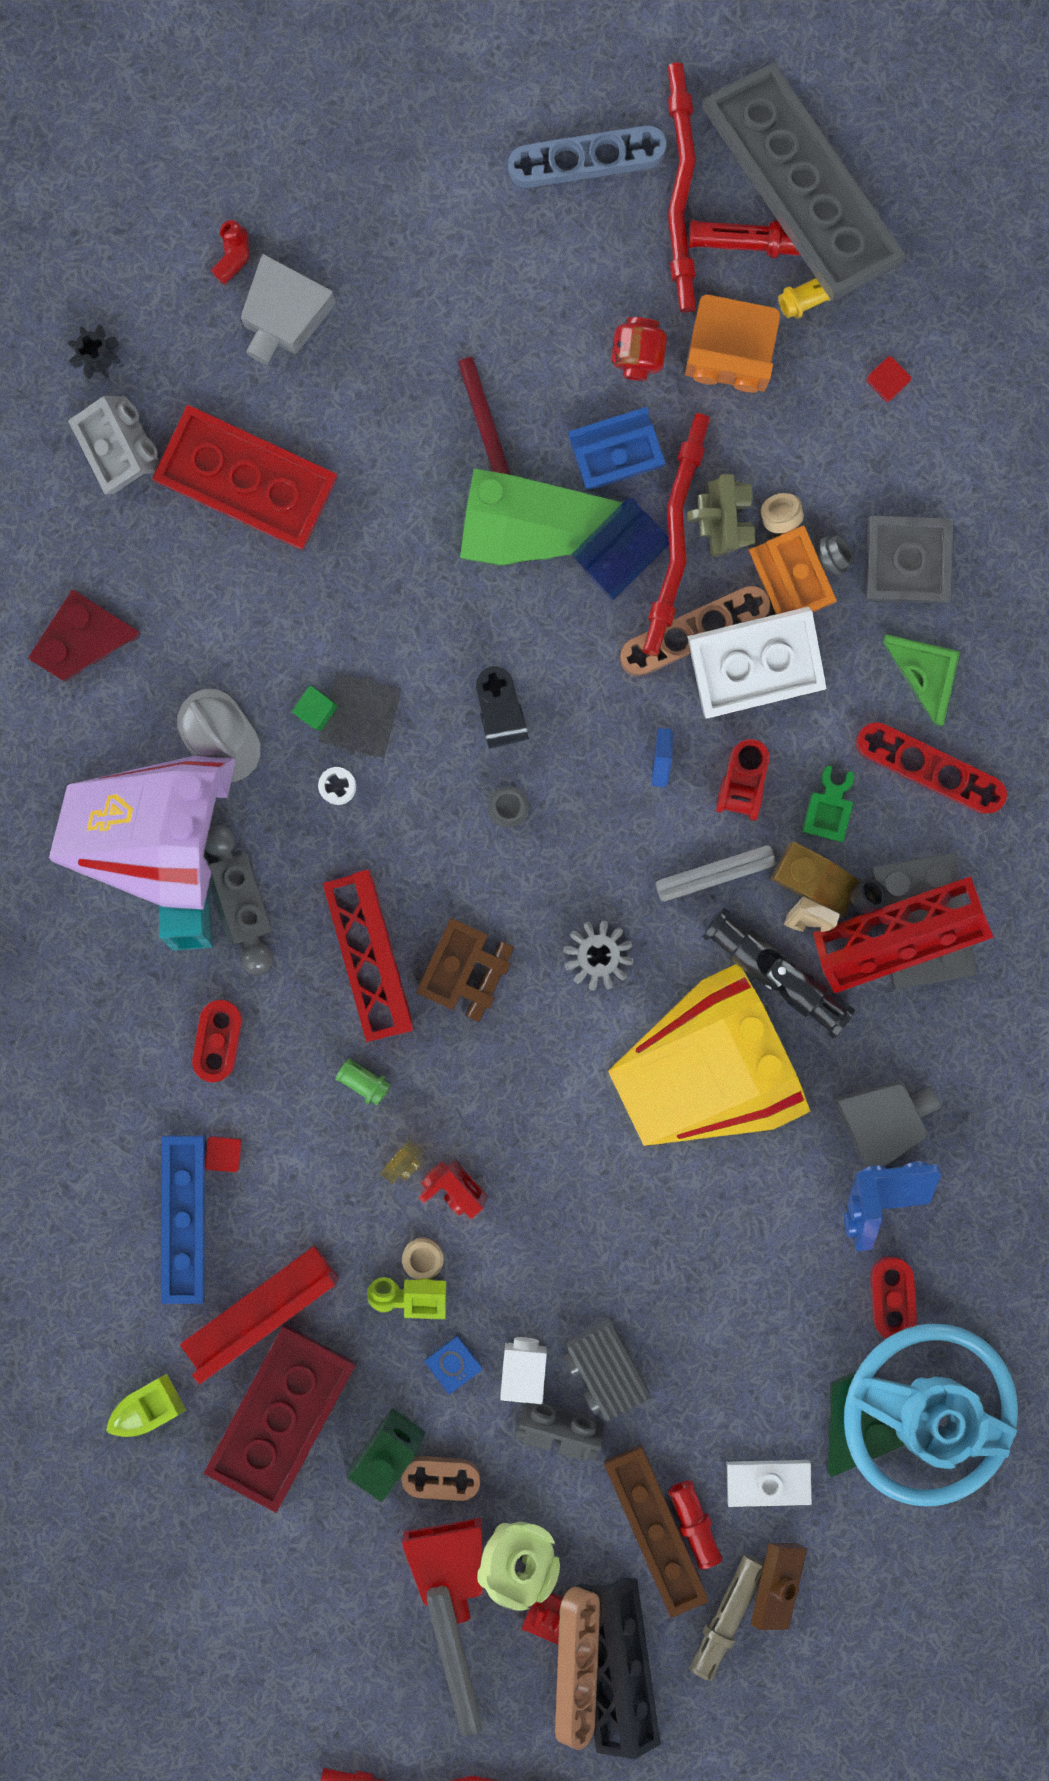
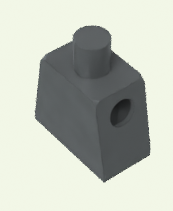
M893 1081L833 1099L865 1168L871 1166L885 1167L923 1141L928 1135L920 1118L941 1109L940 1103L930 1086L909 1096L905 1085L900 1081Z

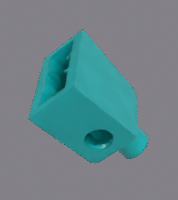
M209 885L203 909L162 907L159 905L160 939L172 951L214 948Z

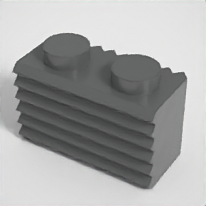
M610 1318L566 1341L569 1353L563 1355L564 1360L574 1378L580 1375L584 1378L589 1389L584 1391L583 1394L594 1415L602 1412L606 1421H610L621 1413L651 1398L647 1385Z

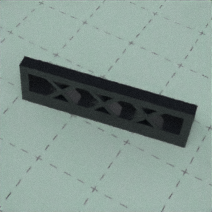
M622 1578L608 1586L579 1584L577 1585L578 1587L593 1592L600 1598L602 1617L599 1620V1639L607 1647L608 1653L606 1662L598 1653L594 1728L596 1753L637 1759L661 1744L638 1580L636 1578ZM603 1679L613 1689L614 1701L612 1703L602 1692L601 1682ZM609 1720L619 1731L620 1743L609 1741L607 1727Z

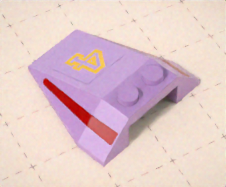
M190 756L67 785L49 855L50 860L162 907L203 909L211 876V870L203 857L215 799L216 797L228 798L235 767L234 758Z

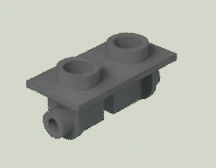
M524 1402L521 1421L518 1423L515 1438L522 1439V1444L524 1445L527 1444L550 1451L554 1439L560 1440L558 1454L586 1462L587 1459L595 1460L598 1451L601 1449L604 1423L594 1421L588 1416H576L559 1411L546 1404Z

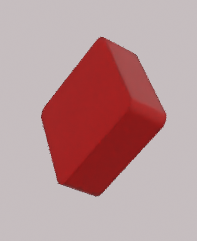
M891 356L887 357L866 378V382L887 403L911 381V376Z
M209 1137L206 1152V1170L239 1171L242 1140L229 1137Z

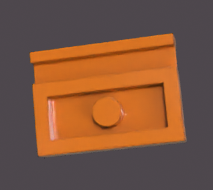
M804 525L748 550L775 615L809 607L812 613L837 602Z

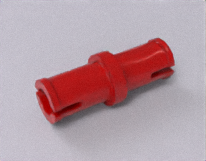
M686 1480L673 1485L668 1489V1494L672 1498L681 1521L679 1524L681 1535L687 1537L699 1569L714 1567L723 1560V1557L719 1552L710 1529L712 1525L710 1515L703 1512L694 1489L693 1481Z

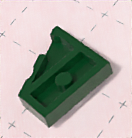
M856 1372L830 1383L831 1408L828 1424L829 1451L826 1469L831 1478L856 1467L847 1445L844 1428L846 1397ZM861 1411L863 1440L871 1459L904 1446L903 1442L897 1437L896 1429Z

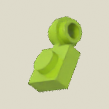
M380 1277L374 1280L368 1287V1303L379 1312H389L394 1308H404V1318L446 1319V1281H434L427 1278L404 1280V1289H400L398 1284L392 1279Z

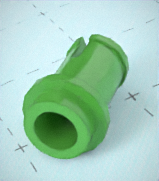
M348 1058L335 1078L336 1081L343 1083L366 1098L365 1103L368 1105L372 1102L378 1106L391 1087L385 1081L386 1077L384 1075L379 1078L354 1062L352 1058Z

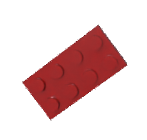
M187 404L152 480L159 485L304 551L335 486L338 475Z

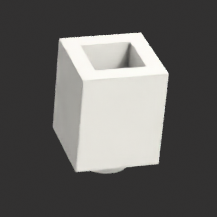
M516 1337L514 1338V1343H505L500 1400L542 1404L547 1351L546 1346H538L539 1340Z

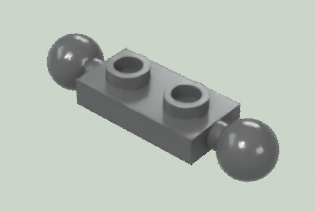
M216 824L209 827L205 851L211 856L216 857L217 861L208 865L211 870L209 885L229 946L243 942L245 948L240 957L243 969L251 975H263L271 969L274 961L271 949L267 945L260 943L259 939L261 936L272 933L247 854L233 858L231 852L235 847V835L229 827Z

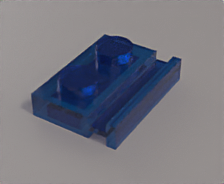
M628 497L571 554L572 558L583 567L582 569L601 590L613 600L669 545L668 536L637 504L638 502L631 497Z

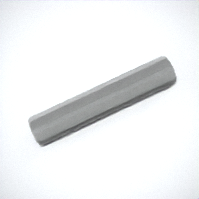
M766 845L658 880L656 882L658 896L661 901L665 902L774 867L776 865L774 852L770 846Z

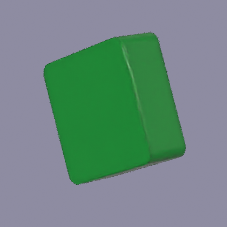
M309 686L292 712L313 729L321 731L337 709L338 704L318 689Z

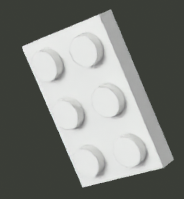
M809 607L687 636L702 710L706 719L826 689L813 613Z

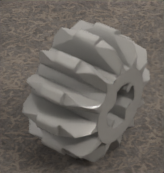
M607 921L600 922L599 935H594L593 926L590 922L584 923V930L588 936L586 939H583L576 931L570 933V937L580 944L579 948L564 946L563 948L564 953L577 955V960L568 961L564 964L565 969L572 970L578 966L582 968L575 975L574 982L579 984L588 973L591 975L588 988L593 991L596 990L598 977L602 976L606 989L613 988V983L608 975L611 972L621 980L627 977L622 970L617 968L618 963L625 965L633 964V958L621 957L619 952L630 949L632 947L631 941H625L619 945L615 943L623 933L620 927H617L610 937L605 936L608 929ZM602 945H605L609 950V953L605 954V956H610L609 961L605 965L597 963L591 966L587 961V958L591 957V955H587L589 947L600 948Z

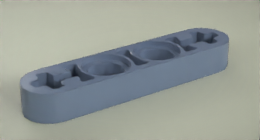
M640 126L522 145L514 149L508 158V174L515 185L522 188H531L650 169L662 162L666 152V138L661 130L654 126ZM649 138L651 145H658L654 148L653 155L646 156L643 149L632 150L631 160H625L626 147L624 141H630L629 149L641 147L642 139ZM603 144L613 145L618 150V159L610 164L600 162L595 155L597 148ZM568 150L576 154L579 162L575 168L562 170L556 165V155L561 151ZM549 153L548 167L551 173H544V165L532 167L531 175H524L522 169H515V167L520 166L522 158H528L530 164L543 163L542 154Z

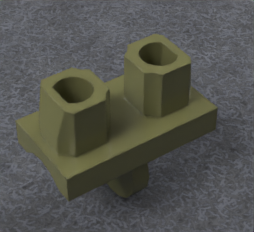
M722 474L719 476V479L706 482V494L698 495V509L687 512V521L699 523L700 537H709L710 556H723L754 544L755 527L752 522H737L736 509H745L751 506L753 500L752 485L734 481V474Z

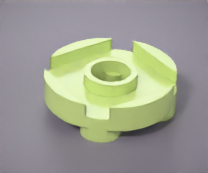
M526 1522L502 1523L497 1526L484 1549L481 1567L477 1574L480 1586L486 1588L488 1595L493 1601L503 1607L523 1611L530 1609L528 1607L532 1606L535 1602L542 1603L549 1597L557 1583L560 1571L559 1557L554 1556L552 1544H555L552 1536L544 1528ZM524 1555L522 1562L526 1565L524 1573L517 1572L516 1574V1561Z

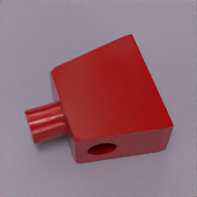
M481 1517L405 1531L402 1546L423 1604L428 1606L426 1593L430 1588H437L441 1585L446 1586L449 1589L457 1624L470 1620L468 1599L483 1595V1587L480 1586L477 1577L483 1555Z

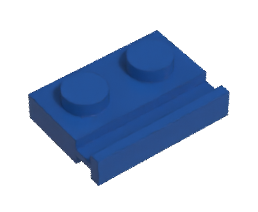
M647 407L568 431L569 441L571 442L586 492L665 466Z

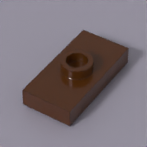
M769 1543L750 1625L759 1630L789 1629L795 1600L799 1592V1583L807 1552L806 1547L798 1543Z

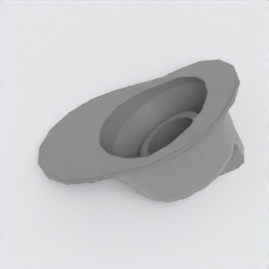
M202 689L191 694L182 703L177 715V728L181 739L193 756L234 758L235 767L231 782L246 778L257 767L261 756V747L256 731L238 704L227 693L217 689Z

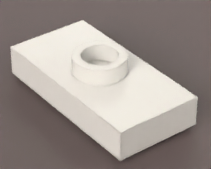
M809 1460L726 1462L728 1507L812 1505L811 1463Z

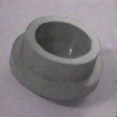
M827 535L821 538L820 549L817 550V555L822 567L828 572L832 571L837 576L846 573L847 567L853 565L854 557L845 538L841 535L834 537Z
M511 786L501 787L493 792L489 798V816L501 827L512 828L518 826L528 815V799L518 788Z

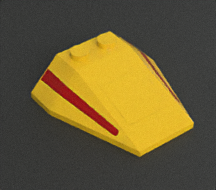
M737 964L701 980L608 1070L644 1146L773 1130L811 1112L798 1076L772 1022L745 972Z

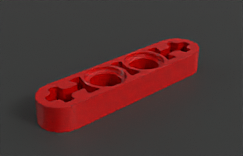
M879 722L870 723L861 728L856 736V749L865 759L976 813H994L1000 810L1006 802V788L997 778L886 724ZM876 731L882 733L881 741L889 746L895 744V739L902 742L893 754L892 763L886 760V757L891 752L883 748H877L874 752L868 750L870 743L864 740L866 734L873 735ZM907 748H915L923 756V764L917 771H909L901 763L902 753ZM944 766H952L960 773V782L954 789H946L939 782V771ZM970 775L976 777L971 783L972 786L979 789L987 788L988 785L993 787L992 795L997 797L996 802H988L983 806L980 804L982 797L972 791L967 792L966 798L960 796L968 786Z

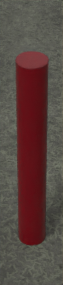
M464 358L458 361V365L492 471L511 475L474 358Z

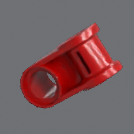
M746 739L737 743L732 748L725 775L720 784L715 812L722 813L724 810L748 815L749 820H757L769 764V752L762 742L756 739ZM745 746L755 748L759 753L760 762L753 770L744 769L739 764L738 754ZM731 795L747 798L748 802L732 799Z

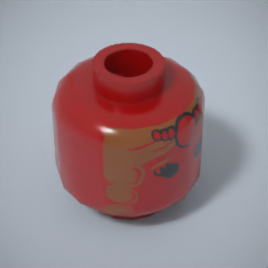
M628 317L626 323L616 327L611 352V363L617 369L623 370V378L633 381H647L648 374H655L663 369L668 338L665 331L659 328L660 323L658 321L642 317Z

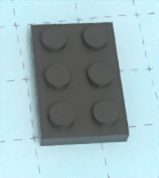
M955 853L871 868L872 878L883 886L886 893V903L883 907L959 880ZM962 895L951 898L946 907L956 909L964 906ZM922 909L912 912L906 921L913 924L923 921L929 912ZM881 923L883 934L889 926ZM969 946L890 974L892 988L896 990L977 975L972 947Z

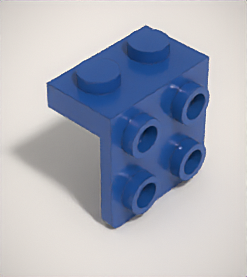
M916 1161L906 1164L903 1168L886 1169L884 1166H871L863 1169L861 1172H857L847 1204L848 1212L844 1213L845 1232L847 1237L854 1238L856 1251L873 1249L883 1220L881 1209L924 1205L931 1202L941 1176L939 1165H928L926 1162Z

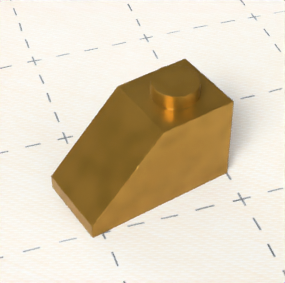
M796 842L788 843L769 879L801 897L804 896L839 913L840 918L844 917L852 902L849 900L851 889L860 882L859 879L832 861Z

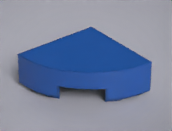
M657 728L651 786L666 787V784L669 782L673 755L674 733H672V729Z

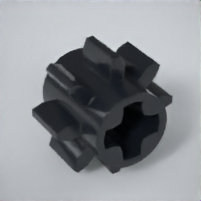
M98 325L95 332H87L83 327H80L81 335L77 340L68 341V345L77 354L71 357L70 363L74 368L84 365L83 374L87 379H91L94 372H101L108 378L109 372L107 369L111 364H120L121 362L119 357L112 352L113 349L118 347L119 342L115 337H109L104 340L106 334L101 325ZM96 345L99 356L92 359L89 348Z

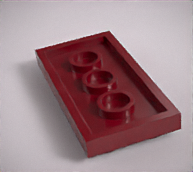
M283 1324L203 1474L277 1513L357 1362Z

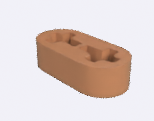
M429 1456L415 1457L401 1477L402 1486L413 1497L464 1501L474 1497L479 1490L481 1481L479 1469L469 1460ZM417 1467H424L426 1475L439 1476V1480L428 1479L425 1481L424 1487L416 1486V1480L409 1478V1474H415ZM458 1470H466L467 1477L474 1479V1482L467 1483L465 1490L457 1489V1482L445 1481L443 1477H457Z

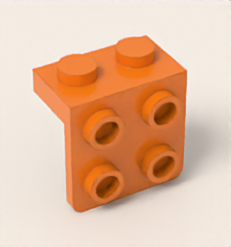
M713 295L702 296L698 305L684 376L693 377V380L703 384L713 385L719 382L734 385L735 389L743 392L756 393L758 390L765 392L773 368L771 361L780 321V312L776 308Z

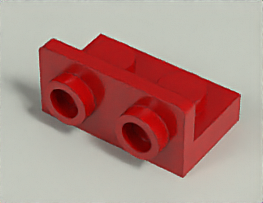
M456 1159L448 1166L441 1161L424 1176L425 1179L421 1182L424 1188L418 1198L423 1204L443 1188L447 1192L443 1198L449 1207L458 1216L465 1213L470 1220L484 1209L488 1198L486 1193Z

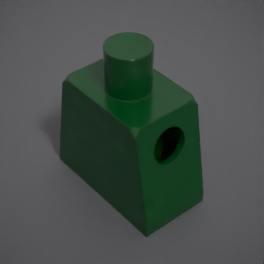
M391 1408L347 1469V1478L382 1503L418 1453L425 1431L394 1408ZM394 1432L401 1434L408 1443L397 1437Z

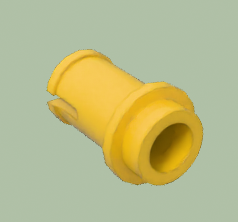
M815 278L794 289L790 286L784 288V293L778 296V301L786 318L795 317L798 319L802 317L804 311L825 301H830V298Z

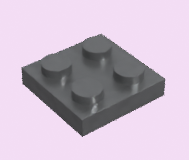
M870 516L868 518L865 601L948 604L951 601L953 519Z

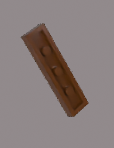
M640 1444L604 1460V1466L670 1618L709 1602L642 1445Z

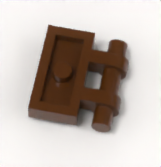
M450 918L416 993L451 1010H454L460 996L471 1000L465 1016L480 1022L486 1008L491 1009L495 1001V997L492 995L502 974L507 975L511 964L508 961L515 947L499 941L493 955L482 951L488 935ZM476 962L487 966L477 989L466 984Z

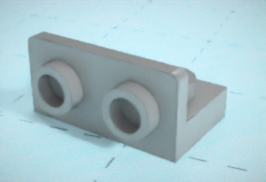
M103 396L68 420L104 494H115L141 475L155 473L160 463L157 458V449L154 443L147 438L139 422V413L127 397Z

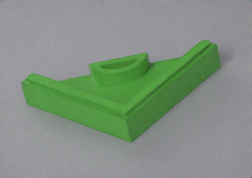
M885 634L883 644L934 725L942 727L945 721L960 651Z

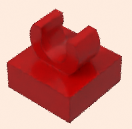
M551 1593L542 1603L535 1602L532 1606H529L530 1609L527 1610L521 1629L558 1645L560 1607L563 1597Z

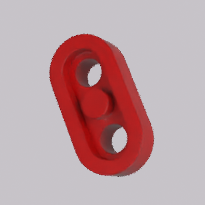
M229 1000L212 1001L203 1008L200 1014L192 1066L196 1075L206 1082L215 1083L229 1077L235 1068L243 1016L239 1007ZM219 1012H224L229 1017V1024L225 1028H220L215 1023V1017ZM212 1053H217L222 1058V1065L218 1069H214L208 1064V1057Z
M885 1256L879 1259L873 1265L870 1273L872 1314L876 1330L887 1339L897 1332L917 1325L915 1281L911 1267L903 1259L896 1256ZM888 1270H896L898 1273L897 1280L892 1284L885 1283L884 1274ZM892 1311H898L901 1316L900 1321L895 1325L887 1323V1315Z

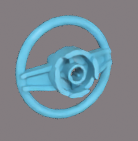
M917 1325L897 1332L885 1339L862 1362L854 1375L846 1397L844 1409L845 1436L849 1451L857 1468L878 1491L894 1500L910 1505L939 1506L949 1504L978 1490L996 1473L1005 1458H1008L1010 1447L1017 1433V1394L1012 1376L1005 1362L984 1339L973 1332L953 1325ZM931 1340L956 1343L975 1353L990 1369L999 1390L1001 1419L999 1420L985 1413L978 1395L951 1378L932 1377L927 1379L921 1377L914 1380L910 1386L876 1378L874 1375L890 1357L910 1345ZM861 1411L896 1429L897 1437L904 1442L907 1448L934 1467L952 1469L956 1467L954 1464L963 1462L970 1455L972 1457H986L968 1476L951 1485L935 1489H916L904 1486L885 1475L871 1459L863 1440ZM943 1416L948 1418L945 1427L939 1425L938 1428L939 1420Z

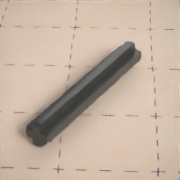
M443 1585L437 1588L432 1587L426 1593L427 1604L459 1730L464 1736L478 1734L482 1730V1721L449 1589Z

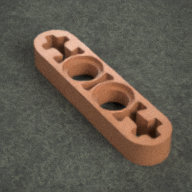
M744 587L674 619L672 626L666 628L665 634L671 629H680L686 636L706 632L701 622L703 616L708 612L721 614L725 621V627L733 625L732 616L724 604L730 602L733 611L745 603L744 596L749 595L751 600L759 599L762 605L757 609L758 615L753 617L747 611L738 615L736 620L739 623L764 618L770 609L769 597L759 587ZM646 632L625 643L620 653V663L625 672L631 676H644L691 655L689 642H687L686 648L676 652L667 648L663 638L660 652L666 658L659 661L658 656L650 655L645 659L646 666L640 668L637 663L629 664L627 659L632 655V647L637 646L642 651L648 633Z
M578 1586L572 1587L567 1591L560 1607L555 1736L558 1742L576 1750H582L590 1742L595 1728L600 1600L597 1594Z

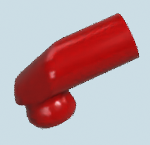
M229 220L222 224L219 231L220 236L223 238L224 256L210 269L213 276L224 286L250 258L249 235L246 229L235 220Z

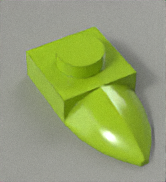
M168 1374L163 1375L124 1398L112 1412L106 1428L107 1432L121 1437L139 1436L150 1432L187 1411Z

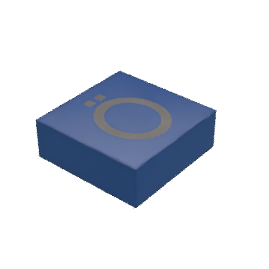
M458 1334L424 1360L449 1395L482 1371L483 1368Z

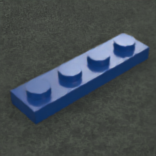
M206 1135L162 1136L161 1304H203L205 1302Z

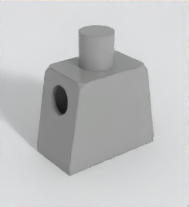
M263 254L241 315L245 328L256 333L246 353L253 359L268 365L277 346L293 354L298 353L336 303L333 291Z

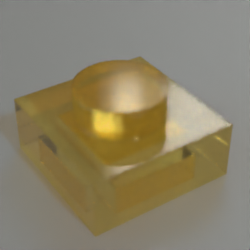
M408 1139L381 1170L380 1175L391 1184L398 1177L406 1181L421 1164L416 1158L421 1148Z

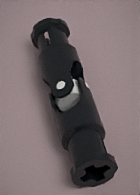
M723 908L701 937L705 940L712 939L730 953L729 959L767 988L779 991L780 995L792 1008L804 1017L811 1016L828 1030L827 1035L835 1038L850 1021L855 1009L851 1006H843L827 993L828 988L812 975L796 970L795 965L789 958L754 930L747 931L728 916L729 911ZM759 953L769 954L777 959L772 966L766 969L765 975L762 974L757 965Z

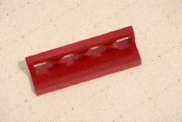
M363 870L347 877L322 883L366 1043L413 1031L415 1029L371 870ZM355 883L360 902L354 913L351 914L338 906L334 889ZM361 909L363 911L365 921L357 917ZM340 913L350 918L345 929ZM354 921L368 929L371 942L364 954L348 944L346 935ZM372 949L374 951L376 961L368 957ZM351 953L361 958L356 968ZM365 961L379 969L382 982L375 994L359 986L357 975ZM383 988H384V991H385L387 1000H385V999H383L382 997L379 996L380 993L382 992ZM362 993L372 998L367 1008ZM376 1001L389 1007L394 1027L375 1032L372 1031L368 1015Z
M971 876L885 906L874 912L838 923L836 927L829 931L821 932V930L813 932L822 970L834 993L994 938ZM968 893L971 901L970 904L956 909L946 907L951 898ZM922 909L929 912L923 921L914 924L906 921L909 915L917 910ZM881 923L889 926L883 935L875 938L866 935L872 926ZM842 937L849 939L844 949L828 954L826 943Z
M316 1245L312 1246L179 1344L196 1367L192 1376L198 1385L336 1285L339 1277Z

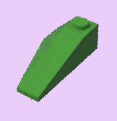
M474 469L466 509L460 559L503 566L515 564L516 562L537 559L545 560L558 556L628 548L636 506L518 476Z

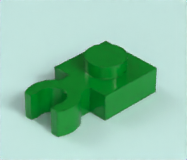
M826 766L820 777L824 793H811L801 833L842 843L853 802L843 800L842 796L843 792L852 786L854 773L847 771L844 776V782L841 785H835L830 779L832 767Z

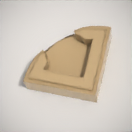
M803 896L789 911L784 925L798 931H804L806 926L821 927V932H825L836 927L840 914Z

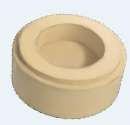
M781 493L773 495L761 506L763 525L773 533H787L794 530L802 523L804 518L801 501L793 494Z
M426 1237L412 1240L406 1246L402 1255L404 1270L410 1277L416 1280L434 1278L442 1269L444 1254L440 1245Z

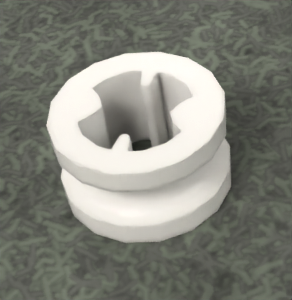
M329 768L319 778V793L323 799L331 804H346L356 793L355 778L344 768ZM333 775H337L340 780L346 778L348 780L349 788H343L347 793L342 797H338L334 792L327 793L326 784L331 785L328 779Z

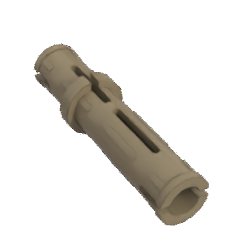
M743 1554L738 1569L724 1594L715 1616L710 1624L705 1625L702 1631L705 1636L692 1663L689 1665L690 1671L697 1676L713 1681L727 1649L733 1648L736 1641L734 1635L760 1582L764 1566L762 1561Z

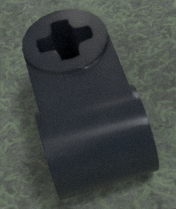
M490 666L484 669L476 680V690L482 713L480 715L488 748L492 749L529 740L521 704H518L510 673L498 666ZM496 675L498 681H506L507 686L501 688V696L493 697L491 691L483 690V686L489 683V676Z

